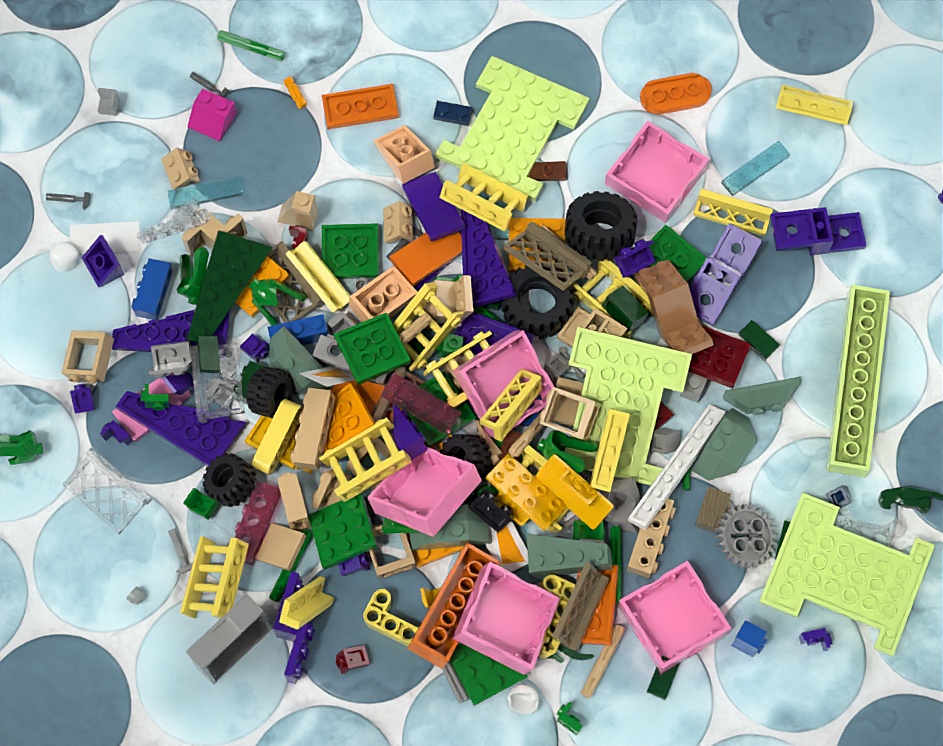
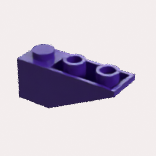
M394 405L392 439L398 450L406 452L412 461L428 450L424 444L426 439L420 431L416 432L418 428L412 420L408 422L410 418L405 410L400 411Z

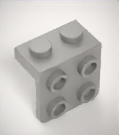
M190 341L152 345L151 351L154 366L148 372L149 375H154V377L166 376V373L172 372L174 375L184 374L193 364Z

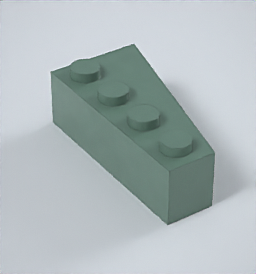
M527 534L529 573L533 578L547 577L552 574L558 576L581 573L586 562L592 564L598 571L612 570L611 549L607 544Z

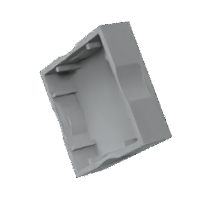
M246 594L198 639L186 653L195 666L214 685L273 628L267 620L264 610Z

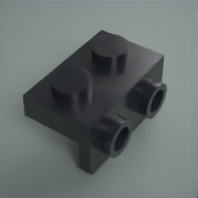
M484 488L469 504L468 508L499 533L508 522L513 520V509L506 503L502 504L497 500L498 497L494 492L487 491Z

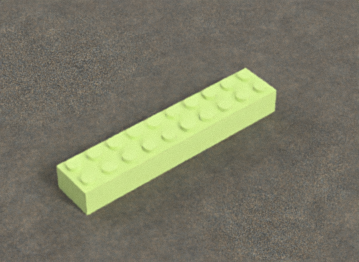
M852 285L848 292L826 471L865 478L870 470L890 295L888 290Z

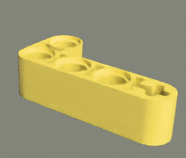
M288 399L282 400L253 458V468L268 475L274 472L296 426L300 425L299 416L303 412V406Z
M552 574L545 577L540 582L539 587L559 597L560 600L557 608H561L564 611L569 600L564 591L568 590L572 593L575 584ZM547 581L553 584V590L547 587ZM557 608L543 637V644L538 655L542 659H546L554 654L560 643L552 637L553 633L550 631V626L557 627L561 618ZM550 640V642L547 645L548 651H545V646L543 645H545Z
M385 589L377 590L364 611L366 625L408 647L412 639H405L403 635L407 631H412L415 635L418 627L387 613L392 604L391 595ZM380 596L388 598L384 604L378 603L377 599ZM370 614H377L379 617L376 621L371 622L368 620ZM389 622L396 624V628L391 631L385 627Z

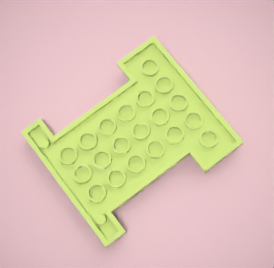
M491 56L476 82V88L490 93L488 99L461 146L459 147L443 140L435 154V158L460 169L462 164L465 163L528 195L527 199L535 202L543 187V183L528 177L531 169L556 124L559 123L574 130L590 98Z
M577 327L568 365L587 369L581 397L601 404L588 440L596 441L599 449L609 409L630 414L614 477L623 479L633 477L635 482L652 485L663 468L645 463L663 389L683 392L692 354ZM579 402L573 427L574 431L578 430L587 405L583 402ZM565 448V453L580 457L585 462L586 470L593 471L598 450L591 453Z
M802 493L759 603L797 618L803 601L807 600L880 630L873 649L893 657L935 545L916 537L909 555L833 526L840 507Z

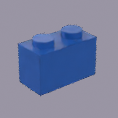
M745 620L731 646L753 658L755 653L760 654L768 640L765 638L767 631Z

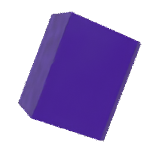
M99 235L81 257L98 288L125 275L103 235Z

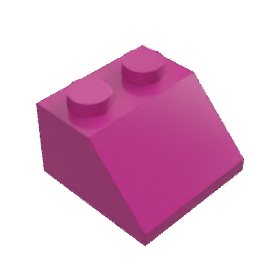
M202 88L193 103L187 127L220 142L237 114L235 103Z

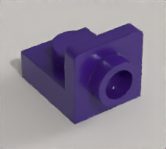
M253 333L240 345V349L256 363L265 359L270 350L266 341L263 342Z
M85 383L74 385V389L70 391L75 414L94 410L91 385L86 386Z
M114 420L111 423L105 424L100 432L101 437L105 441L111 436L120 444L124 442L127 446L133 441L131 436Z
M365 552L339 563L340 574L346 576L360 570H370V557Z
M826 628L803 632L799 635L800 644L807 643V646L818 644V640H820L823 651H828L831 648L832 638L830 633L826 632Z

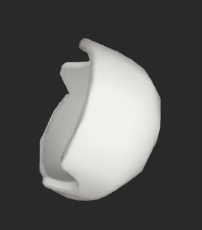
M68 242L56 243L52 247L49 256L51 265L59 272H68L74 269L79 258L76 247Z
M525 684L514 686L508 695L509 708L519 714L534 713L538 708L539 701L537 691Z

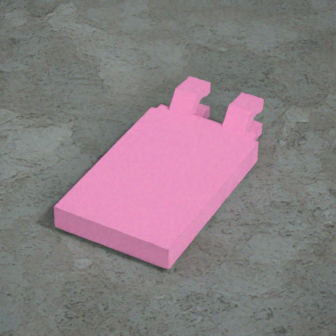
M163 377L149 384V394H168L170 404L179 406L192 396L189 390L183 395L174 394L163 381ZM115 409L112 411L134 442H137L150 432L149 429L119 410Z

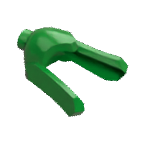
M204 247L196 249L194 254L193 277L190 257L187 254H183L180 257L181 282L176 290L178 294L189 298L188 303L192 305L197 304L206 273L209 252Z
M255 278L248 286L252 289V303L265 317L270 326L277 325V319L263 306H277L279 304L276 298L278 288L280 291L302 302L307 297L304 293L296 291L276 279L266 278L259 281Z
M31 430L20 435L0 434V457L16 456L8 459L10 465L27 463L34 460L37 455L43 454L42 443H37L35 433Z
M553 430L546 439L542 438L537 449L542 451L543 457L546 460H549L553 454H556L576 473H580L586 469L585 462L580 457L565 453V448L593 453L598 450V445L596 441H587L567 436L559 430Z

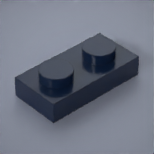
M437 100L433 120L469 126L473 107Z

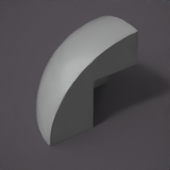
M633 477L617 480L612 483L610 492L604 490L599 492L614 505V508L602 521L614 523L615 527H620L622 531L638 533L639 527L628 522V517L640 502L638 487Z

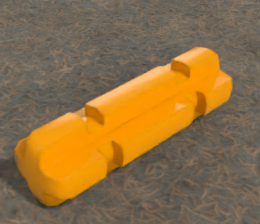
M291 76L283 80L284 85L288 88L299 109L306 107L307 102L298 86L294 83Z

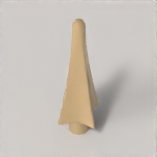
M476 420L480 438H483L486 441L485 444H488L490 447L489 452L492 455L490 460H492L493 465H497L500 462L498 456L502 452L480 424V421Z

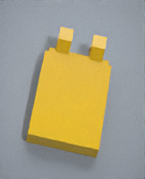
M261 415L244 442L258 450L273 418ZM298 427L295 428L279 461L292 470H298L291 460V452L295 449L296 445L295 434L297 430L299 431ZM301 468L309 474L313 471L312 469Z

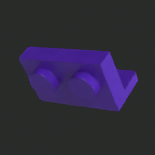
M639 240L634 243L635 246L633 248H630V246L623 248L619 251L620 254L614 257L623 278L656 262L649 248V245L653 244L652 240Z

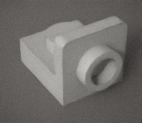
M556 353L543 367L554 387L558 377H562L571 367L568 365L569 360L559 353Z

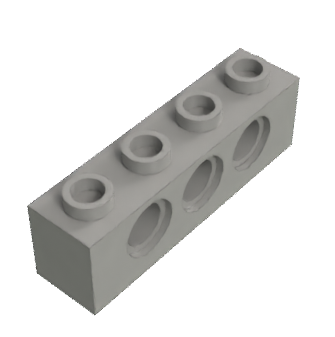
M327 334V336L320 335L312 355L314 359L351 373L341 352L338 356H332L333 349L339 348L334 336ZM391 372L376 377L371 381L385 386Z

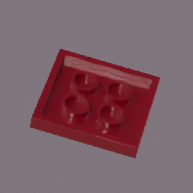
M702 326L712 338L714 345L692 354L688 372L733 389L751 344Z

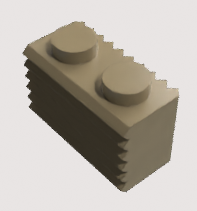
M708 486L695 527L717 534L718 531L715 528L721 526L717 521L724 519L722 514L731 508L733 502L729 500L731 494Z

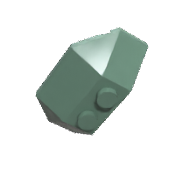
M284 326L270 338L268 366L286 371L291 375L294 394H307L308 388L329 390L332 387L325 386L299 374L323 367Z
M801 377L725 390L723 399L745 414L753 413V415H760L768 410L777 412L786 406L798 388Z
M731 408L703 449L692 471L708 481L737 473L756 442L749 418Z
M467 504L460 505L434 537L425 533H410L411 551L464 546L467 542L471 545L490 544L489 525L470 510Z

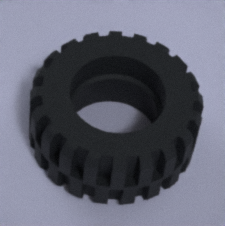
M594 191L591 194L589 192L585 193L583 197L579 196L569 205L566 212L564 230L566 242L570 245V248L577 251L580 255L586 256L589 260H614V257L620 254L619 251L628 246L631 248L634 245L638 223L637 213L634 211V207L628 204L625 198H620L618 194L614 193L613 195L607 191H604V193H599V191ZM604 223L613 228L597 229L589 224Z
M525 265V269L519 267L515 270V275H509L517 296L501 300V309L504 313L505 321L509 322V325L539 336V339H544L547 334L549 337L554 336L555 331L560 332L564 324L568 322L570 315H572L574 304L572 285L563 291L527 265ZM542 267L546 271H551L549 267ZM557 277L563 283L566 282L565 278ZM542 289L554 297L555 306L545 313L536 314L525 310L519 300L529 290Z

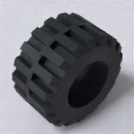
M265 366L260 367L250 378L246 391V402L252 413L273 418L282 400L288 399L291 401L293 397L294 386L291 375L286 371Z
M452 435V437L447 438V442L443 443V449H440L441 454L464 460L466 453V462L475 465L481 479H484L486 473H489V465L492 463V460H490V456H492L491 452H489L490 447L478 435Z
M224 453L222 457L220 455L217 456L216 460H212L210 466L206 467V474H203V479L205 480L202 482V485L205 487V493L223 506L228 507L239 506L240 502H246V498L252 495V490H255L256 486L254 483L257 482V478L254 477L256 471L253 470L252 465L233 453ZM233 476L231 481L227 484L229 478Z

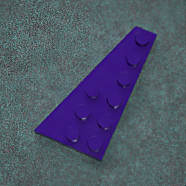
M461 209V218L465 224V229L461 230L463 275L471 276L473 308L517 296L489 224Z
M231 309L212 335L217 336L219 356H226ZM194 310L166 316V318L160 320H150L148 323L140 325L134 324L114 329L112 350L152 352V345L188 341L186 338ZM190 341L192 354L198 355L197 343Z
M126 391L116 405L117 410L207 467L210 466L212 460H216L217 456L220 455L222 457L246 425L244 421L231 420L229 417L212 415L209 412L183 405L178 406L169 403V408L164 410L145 408V402H141V394Z

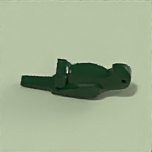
M902 486L881 491L878 503L883 509L887 510L891 509L890 505L895 503L900 507L917 509L920 513L927 514L930 508V498L943 501V494L912 486Z

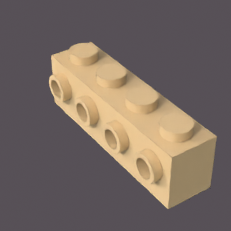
M308 388L307 394L304 395V409L299 416L300 427L299 431L297 430L295 434L296 445L295 449L291 452V460L297 468L320 470L321 461L319 457L324 452L335 402V395L331 390Z
M666 500L646 530L640 528L628 564V572L650 578L651 573L655 574L658 562H655L657 555L661 556L664 547L661 540L663 536L667 537L670 528L667 525L668 518L673 519L676 509L672 507L673 500Z

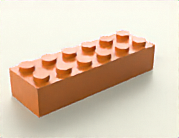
M467 542L460 551L407 649L443 669L458 644V641L454 640L453 636L481 568L488 562L500 566L501 562Z

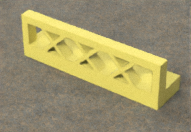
M781 84L776 108L847 125L853 101Z
M701 189L693 216L724 225L732 223L745 231L765 236L773 209ZM700 204L708 206L711 211L703 213L698 210ZM724 210L729 216L720 218L716 212ZM738 215L744 216L746 222L738 223L734 217ZM757 220L765 222L763 230L755 228L752 222Z
M303 241L296 249L289 250L286 253L287 257L333 313L340 311L349 303L350 294L307 241Z
M521 369L480 419L481 425L494 430L496 440L502 442L543 390L541 376ZM523 376L530 379L529 382L520 384V379ZM515 390H519V391H520V393H519L518 395H515V396H510V395H509V393H510L511 391H515ZM509 402L508 408L499 410L500 404ZM499 416V419L496 423H493L488 419L490 417Z
M319 576L285 599L279 622L298 630L333 604L334 597L322 593L325 578Z

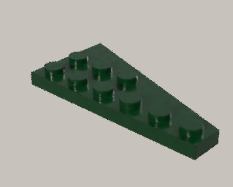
M220 230L217 231L186 340L197 343L198 335H213L273 247Z

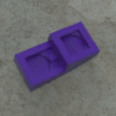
M188 372L181 375L171 374L163 378V381L171 391L178 395H183L187 390L196 392L201 387Z

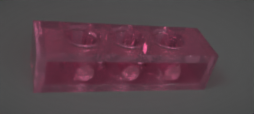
M393 373L381 394L383 398L446 435L450 433L461 414L459 410L396 373Z
M259 481L256 482L255 490L251 492L252 495L248 504L244 505L242 520L236 524L234 531L236 533L234 538L240 540L244 537L251 538V541L248 543L249 546L244 563L252 566L281 495L279 488ZM264 501L265 505L262 508L255 507L256 503ZM257 519L258 523L255 526H249V521Z

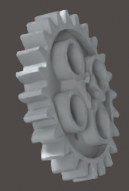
M747 504L736 505L734 508L727 509L728 513L722 514L724 519L717 521L721 526L715 528V530L720 532L719 535L715 536V538L720 539L716 546H722L719 553H726L724 559L731 558V565L737 563L738 568L745 567V569H748L751 566L755 568L765 564V560L771 558L768 553L775 552L771 546L777 545L773 541V538L777 537V535L772 534L776 527H770V523L773 520L766 519L768 513L761 514L762 508L755 510V505H750L749 507ZM735 522L738 524V530L735 529ZM753 522L756 524V530L753 528ZM731 535H761L762 537L731 538ZM736 542L740 546L739 550L736 548ZM754 542L757 544L758 550L754 548Z

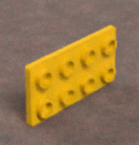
M507 454L486 476V479L500 491L497 494V500L502 504L506 503L513 509V519L521 527L530 518L545 531L566 508L565 503L516 459L511 457L510 454Z
M556 454L551 456L535 476L565 503L568 509L593 530L614 508L610 501L595 488L590 487L591 485Z

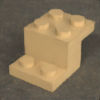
M210 212L205 216L202 215L192 228H188L183 233L182 240L187 253L193 257L196 249L202 248L205 244L212 250L218 230L243 238L248 234L243 217L237 214L229 218L224 226Z
M463 275L456 282L433 281L439 287L435 292V296L452 313L463 311L465 314L461 318L462 321L473 312L471 276ZM430 301L425 304V312L436 323H446L448 319Z
M577 307L557 335V339L573 348L577 327L618 337H623L627 328L596 308L589 314Z

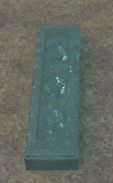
M778 141L724 178L721 184L734 196L790 157V153Z
M240 176L167 191L171 210L244 195Z

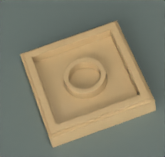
M271 523L255 559L290 571L306 535L302 532Z

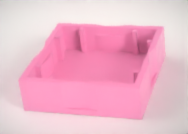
M647 121L634 137L630 147L607 172L605 185L666 223L706 171L709 159L688 145L678 142L670 134Z
M523 330L513 331L452 370L479 419L484 416L521 369L541 376L543 390L539 394L542 400H534L535 405L524 412L513 428L529 415L545 408L548 402L546 400L548 392L554 387L548 374L541 367L537 354ZM523 376L520 379V384L529 382L530 379ZM518 390L511 391L509 395L512 396ZM509 402L500 404L499 410L508 408ZM499 416L490 417L488 420L496 423ZM484 426L488 435L495 438L494 430Z
M426 447L428 450L413 459L411 464L383 479L367 498L376 514L434 537L482 480L474 464L456 457L443 455L434 449Z
M688 561L665 573L657 581L643 586L619 600L618 607L653 663L659 669L660 674L727 636L731 630L727 620L717 605L707 595L701 580ZM664 656V657L669 658L670 660H668V661L663 660V661H662V660H661V657Z
M488 562L479 572L453 639L524 675L534 668L543 644L545 631L552 621L560 598L536 585L524 582L515 574L492 562Z

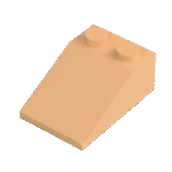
M406 125L374 140V144L395 176L403 184L435 168L431 151Z
M392 266L352 294L349 298L348 306L362 322L386 312L391 320L418 292L398 269Z

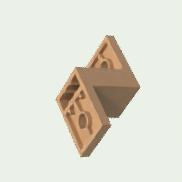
M669 260L660 261L652 267L643 268L639 272L634 273L635 280L648 296L658 333L670 349L694 354L714 345L712 338L698 322L688 283Z

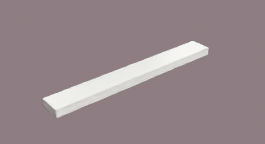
M711 404L707 406L630 514L628 522L644 530L647 529L726 415V411Z

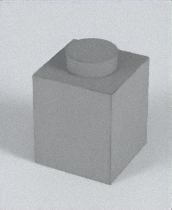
M689 372L684 390L680 396L698 403L707 378Z

